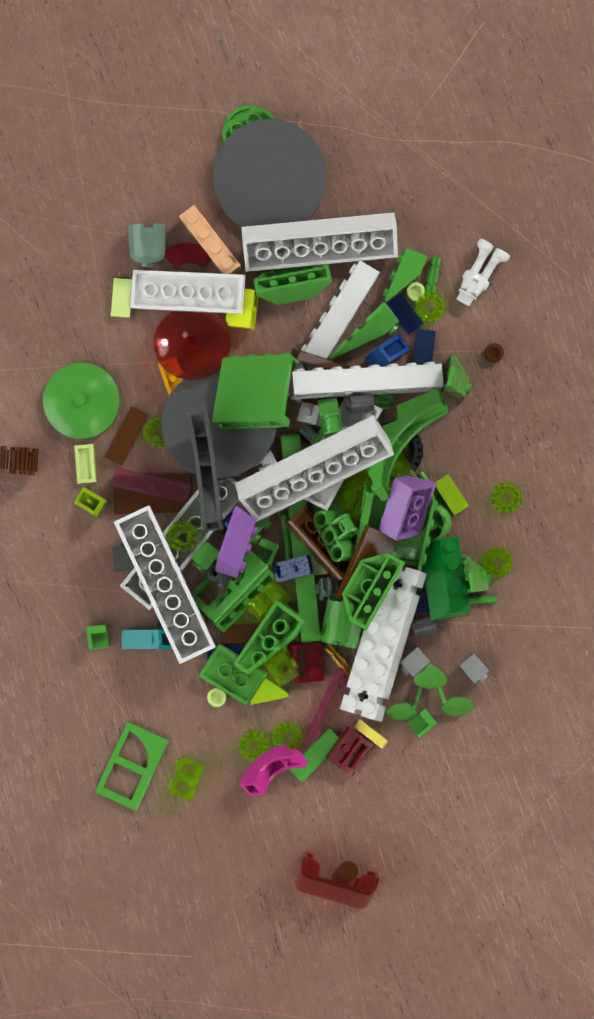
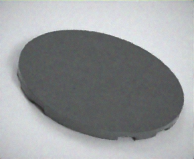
M263 119L250 122L232 133L222 145L217 155L213 173L214 190L218 202L226 215L240 227L309 220L318 209L324 196L327 182L324 157L313 138L298 126L277 119Z
M211 367L186 377L172 391L162 414V433L165 444L176 462L197 476L186 407L206 404L208 418L213 431L218 480L241 476L260 464L273 445L277 427L220 429L214 425L212 418L221 367Z

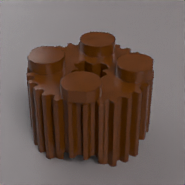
M0 446L1 473L16 474V470H19L21 475H35L38 469L39 449L32 448V452H30V448L10 447L7 450V446Z

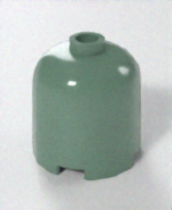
M144 224L128 225L129 255L134 262L142 263V267H153V263L163 260L166 245L165 224H153L145 228Z

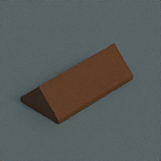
M305 504L284 524L333 580L339 581L344 577L350 561L335 562L331 559L314 524L313 517L315 513Z

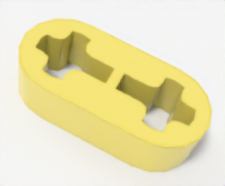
M361 719L354 726L382 749L389 742Z

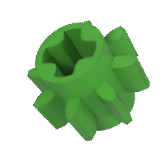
M393 394L374 395V405L383 409L382 411L389 410V406L394 405Z

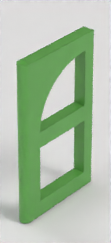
M251 550L249 556H244L246 567L241 582L237 585L230 579L227 587L232 592L214 611L199 598L213 582L208 577L191 593L196 605L213 623H216L267 570L268 564H265Z
M127 722L95 792L131 808L133 811H137L169 740ZM129 731L138 736L147 749L148 764L146 768L119 756ZM115 763L142 775L132 800L104 787Z

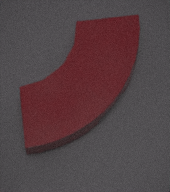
M195 243L177 244L165 250V258L174 268L185 263L196 264L203 268L211 260L202 246Z

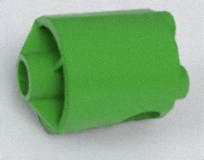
M336 596L328 599L320 635L321 642L338 645L339 642V645L356 649L361 627L349 621L344 600Z

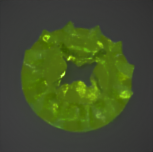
M424 292L415 303V313L422 321L435 322L444 314V300L435 292ZM427 300L430 304H436L432 307L431 312L427 309L424 310L427 307Z
M162 417L152 418L144 426V438L153 447H164L166 444L163 433L161 434L162 440L157 435L151 436V434L156 432L155 425L162 430Z
M508 482L497 485L491 494L493 506L502 513L515 511L522 501L519 488ZM500 492L505 495L512 492L509 497L512 503L506 501L501 504L503 497Z
M177 521L169 527L167 541L174 550L180 552L188 551L197 543L198 533L195 526L190 522ZM177 529L183 533L190 531L186 536L187 544L182 539L175 541L179 537Z
M491 548L483 557V568L492 577L506 576L513 567L512 555L505 548ZM497 554H499L500 560L506 561V563L500 564L499 571L496 564L490 563V561L496 560Z
M291 722L279 724L272 734L274 746L283 745L284 737L280 734L281 732L288 734L292 730L291 738L295 742L287 741L284 745L290 750L298 749L303 741L301 729Z
M249 731L239 741V752L248 761L254 762L259 756L269 750L267 737L259 731ZM249 739L254 743L259 740L261 741L257 746L260 753L254 749L249 752L247 751L251 746L248 741Z

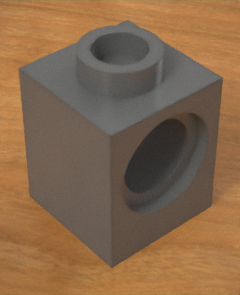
M124 543L116 544V548H112L115 572L133 570L135 567Z

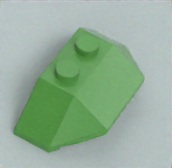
M321 264L268 269L261 273L259 277L254 278L253 281L256 296L280 305L315 298L332 282L329 265Z
M389 553L360 561L342 592L350 622L367 631L405 562Z

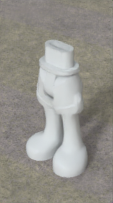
M481 238L477 242L479 248L478 257L472 268L464 272L461 289L459 288L458 290L460 293L456 298L467 306H470L472 301L476 300L482 291L487 289L489 286L488 279L494 268L500 262H506L510 258L508 253L495 248L487 266L479 274L483 263L494 248L491 243Z

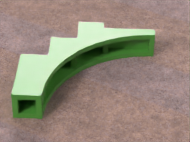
M438 388L397 405L398 414L395 415L396 421L382 426L390 440L394 455L364 469L373 482L371 484L373 494L378 495L381 501L389 499L388 486L390 474L395 461L404 447L424 427L448 414L446 400Z

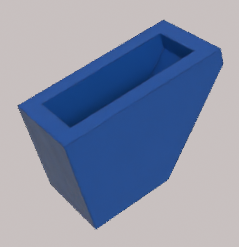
M398 334L378 346L365 359L369 365L387 367V365L408 352L410 348Z

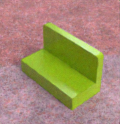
M449 474L435 482V490L452 516H455L469 506Z

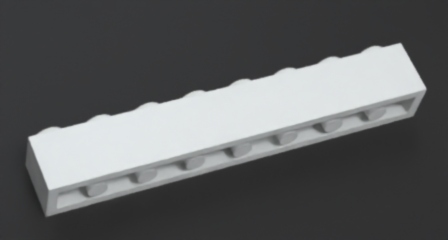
M361 260L358 265L353 264L349 271L351 274L348 281L344 279L339 287L341 290L339 296L332 298L329 304L331 306L329 312L323 313L319 320L321 325L318 329H313L309 336L311 341L308 346L304 344L301 349L302 351L328 359V356L332 353L380 274L379 271ZM296 364L295 369H304L303 364ZM292 399L298 404H300L302 401L300 399Z
M426 362L423 365L407 363L405 366L389 364L387 367L370 365L368 368L351 366L349 369H342V367L338 366L332 367L331 370H324V368L318 367L313 368L312 371H305V369L299 368L291 372L289 392L290 399L343 397L366 393L368 395L430 392L437 388L441 390L444 387L442 365L435 364V362Z

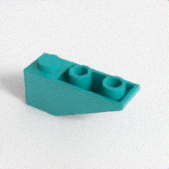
M122 630V649H172L164 630Z

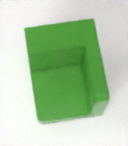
M261 538L255 555L271 567L280 545Z
M107 625L86 627L89 650L109 647Z
M423 708L415 718L408 720L407 724L420 738L434 727L437 722Z

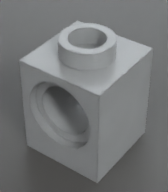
M416 647L400 661L402 665L400 669L406 676L410 674L414 677L430 660Z
M474 653L458 665L473 683L477 681L481 683L488 677L486 673L489 670Z

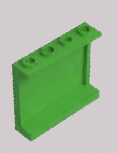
M286 352L281 353V355L266 353L264 356L249 354L246 357L232 355L228 358H222L212 423L220 429L289 427L290 419L285 416L292 365L299 364V361L292 354Z
M367 484L364 487L357 522L359 531L355 535L353 542L354 549H356L366 525L376 529L380 528L381 518L386 508L387 500L381 501L378 495L373 494L371 485ZM434 494L421 534L398 540L392 552L393 556L402 560L405 564L417 566L418 571H421L422 564H426L427 554L425 550L430 545L429 531L433 530L434 527L433 512L436 513L438 508V501H435Z

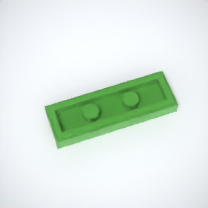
M329 728L303 754L308 761L306 767L289 770L303 782L326 759L327 754L339 737Z

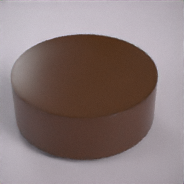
M497 343L489 344L484 351L486 360L491 363L499 362L504 355L502 346Z
M345 861L339 867V875L345 881H352L358 875V867L352 861Z

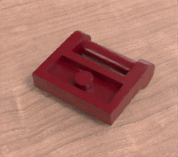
M322 642L287 645L291 661L292 677L290 678V683L325 681ZM297 650H303L304 677H299Z
M347 726L326 758L353 776L359 763L369 749L372 750L375 745ZM363 743V746L358 751L356 756L353 758L351 763L349 765H346L349 759L354 754V752L359 747V745Z

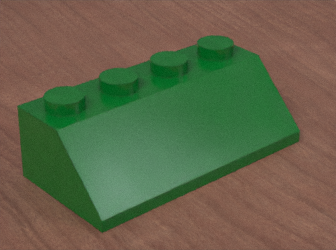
M458 536L430 542L429 548L426 547L425 550L427 554L426 564H422L423 573L427 574L425 586L431 621L469 616L470 605Z

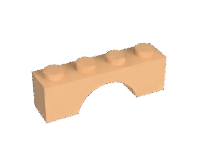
M195 205L179 216L182 224L202 246L221 274H235L241 269L240 263Z

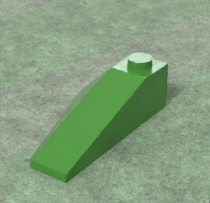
M383 302L366 318L365 324L357 327L350 335L351 337L344 340L328 356V359H338L385 337L387 334L392 335L399 328L397 326L399 320L388 305Z
M456 355L450 356L442 394L464 399L465 395L470 394L472 384L469 383L470 378Z
M465 554L461 555L467 593L489 590V586H492L490 574L487 575L485 569Z
M276 600L234 662V665L247 675H250L296 638L306 621L288 605Z

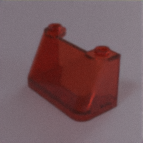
M304 851L295 885L303 893L363 909L369 905L379 882V875L368 870V873L361 878L356 877L354 886L319 876L320 865L317 860L313 859V854Z

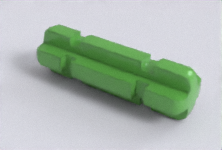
M431 257L429 265L431 267H429L426 282L428 285L425 288L427 294H435L436 292L435 284H437L438 267L441 261L438 257Z

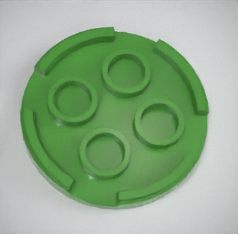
M241 106L232 111L226 118L222 130L223 142L225 143L237 129L250 122L275 118L268 110L261 107Z

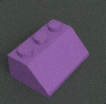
M412 476L395 478L391 485L392 489L389 499L386 501V508L381 518L379 530L396 541L420 535L436 483Z
M237 506L234 508L215 568L216 572L235 578L238 577L239 572L243 573L246 562L243 559L245 555L249 556L252 547L249 541L251 537L255 538L258 529L255 526L256 519Z

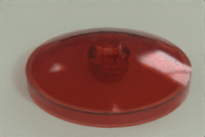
M173 311L160 322L154 335V350L157 360L167 372L181 379L198 380L215 374L221 369L222 358H228L230 353L231 339L229 330L224 321L215 313Z

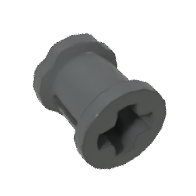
M216 564L210 566L207 570V577L214 581L218 588L226 587L231 577L216 572Z

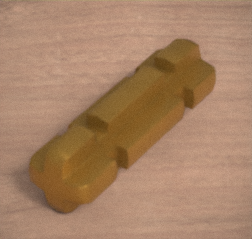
M334 644L326 646L325 651L332 656L331 658L349 677L352 666L348 664L349 662L340 651L336 650L337 648Z

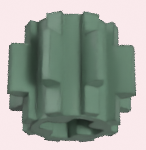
M330 577L317 580L315 585L317 597L320 596V600L324 601L335 597L339 589L338 582H335Z

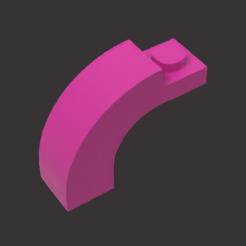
M280 745L260 755L248 767L239 784L250 796L264 795L270 782L277 774L287 769L305 768L308 761L298 749L290 750L286 745Z

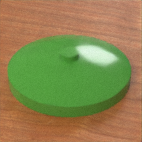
M73 363L59 369L50 378L44 390L43 407L47 419L57 431L74 439H90L104 433L113 424L119 412L120 395L116 383L105 370L90 363Z

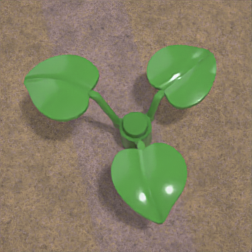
M430 663L414 678V683L419 686L414 704L410 705L407 702L397 703L386 709L384 714L399 721H408L415 718L418 714L415 708L417 707L422 688L438 689L443 703L440 707L441 711L447 715H464L471 712L475 706L469 699L464 697H453L447 701L441 690V687L446 685L447 678L438 668Z

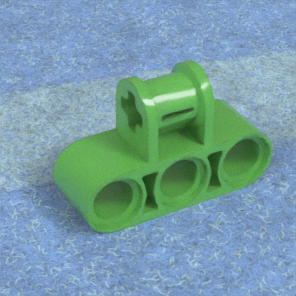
M337 397L317 400L324 439L342 431Z
M334 510L318 511L314 514L313 521L331 559L335 562L350 561L355 552L350 538L359 531L351 520V514L346 513L339 516Z

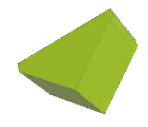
M85 487L82 488L74 501V504L100 518L109 503Z
M265 678L250 702L251 705L287 698L289 694Z

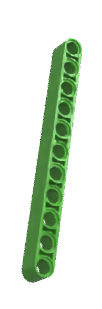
M300 433L281 435L283 459L301 451ZM305 499L288 506L289 519L307 504ZM290 531L298 612L306 621L300 630L302 643L321 641L312 555Z

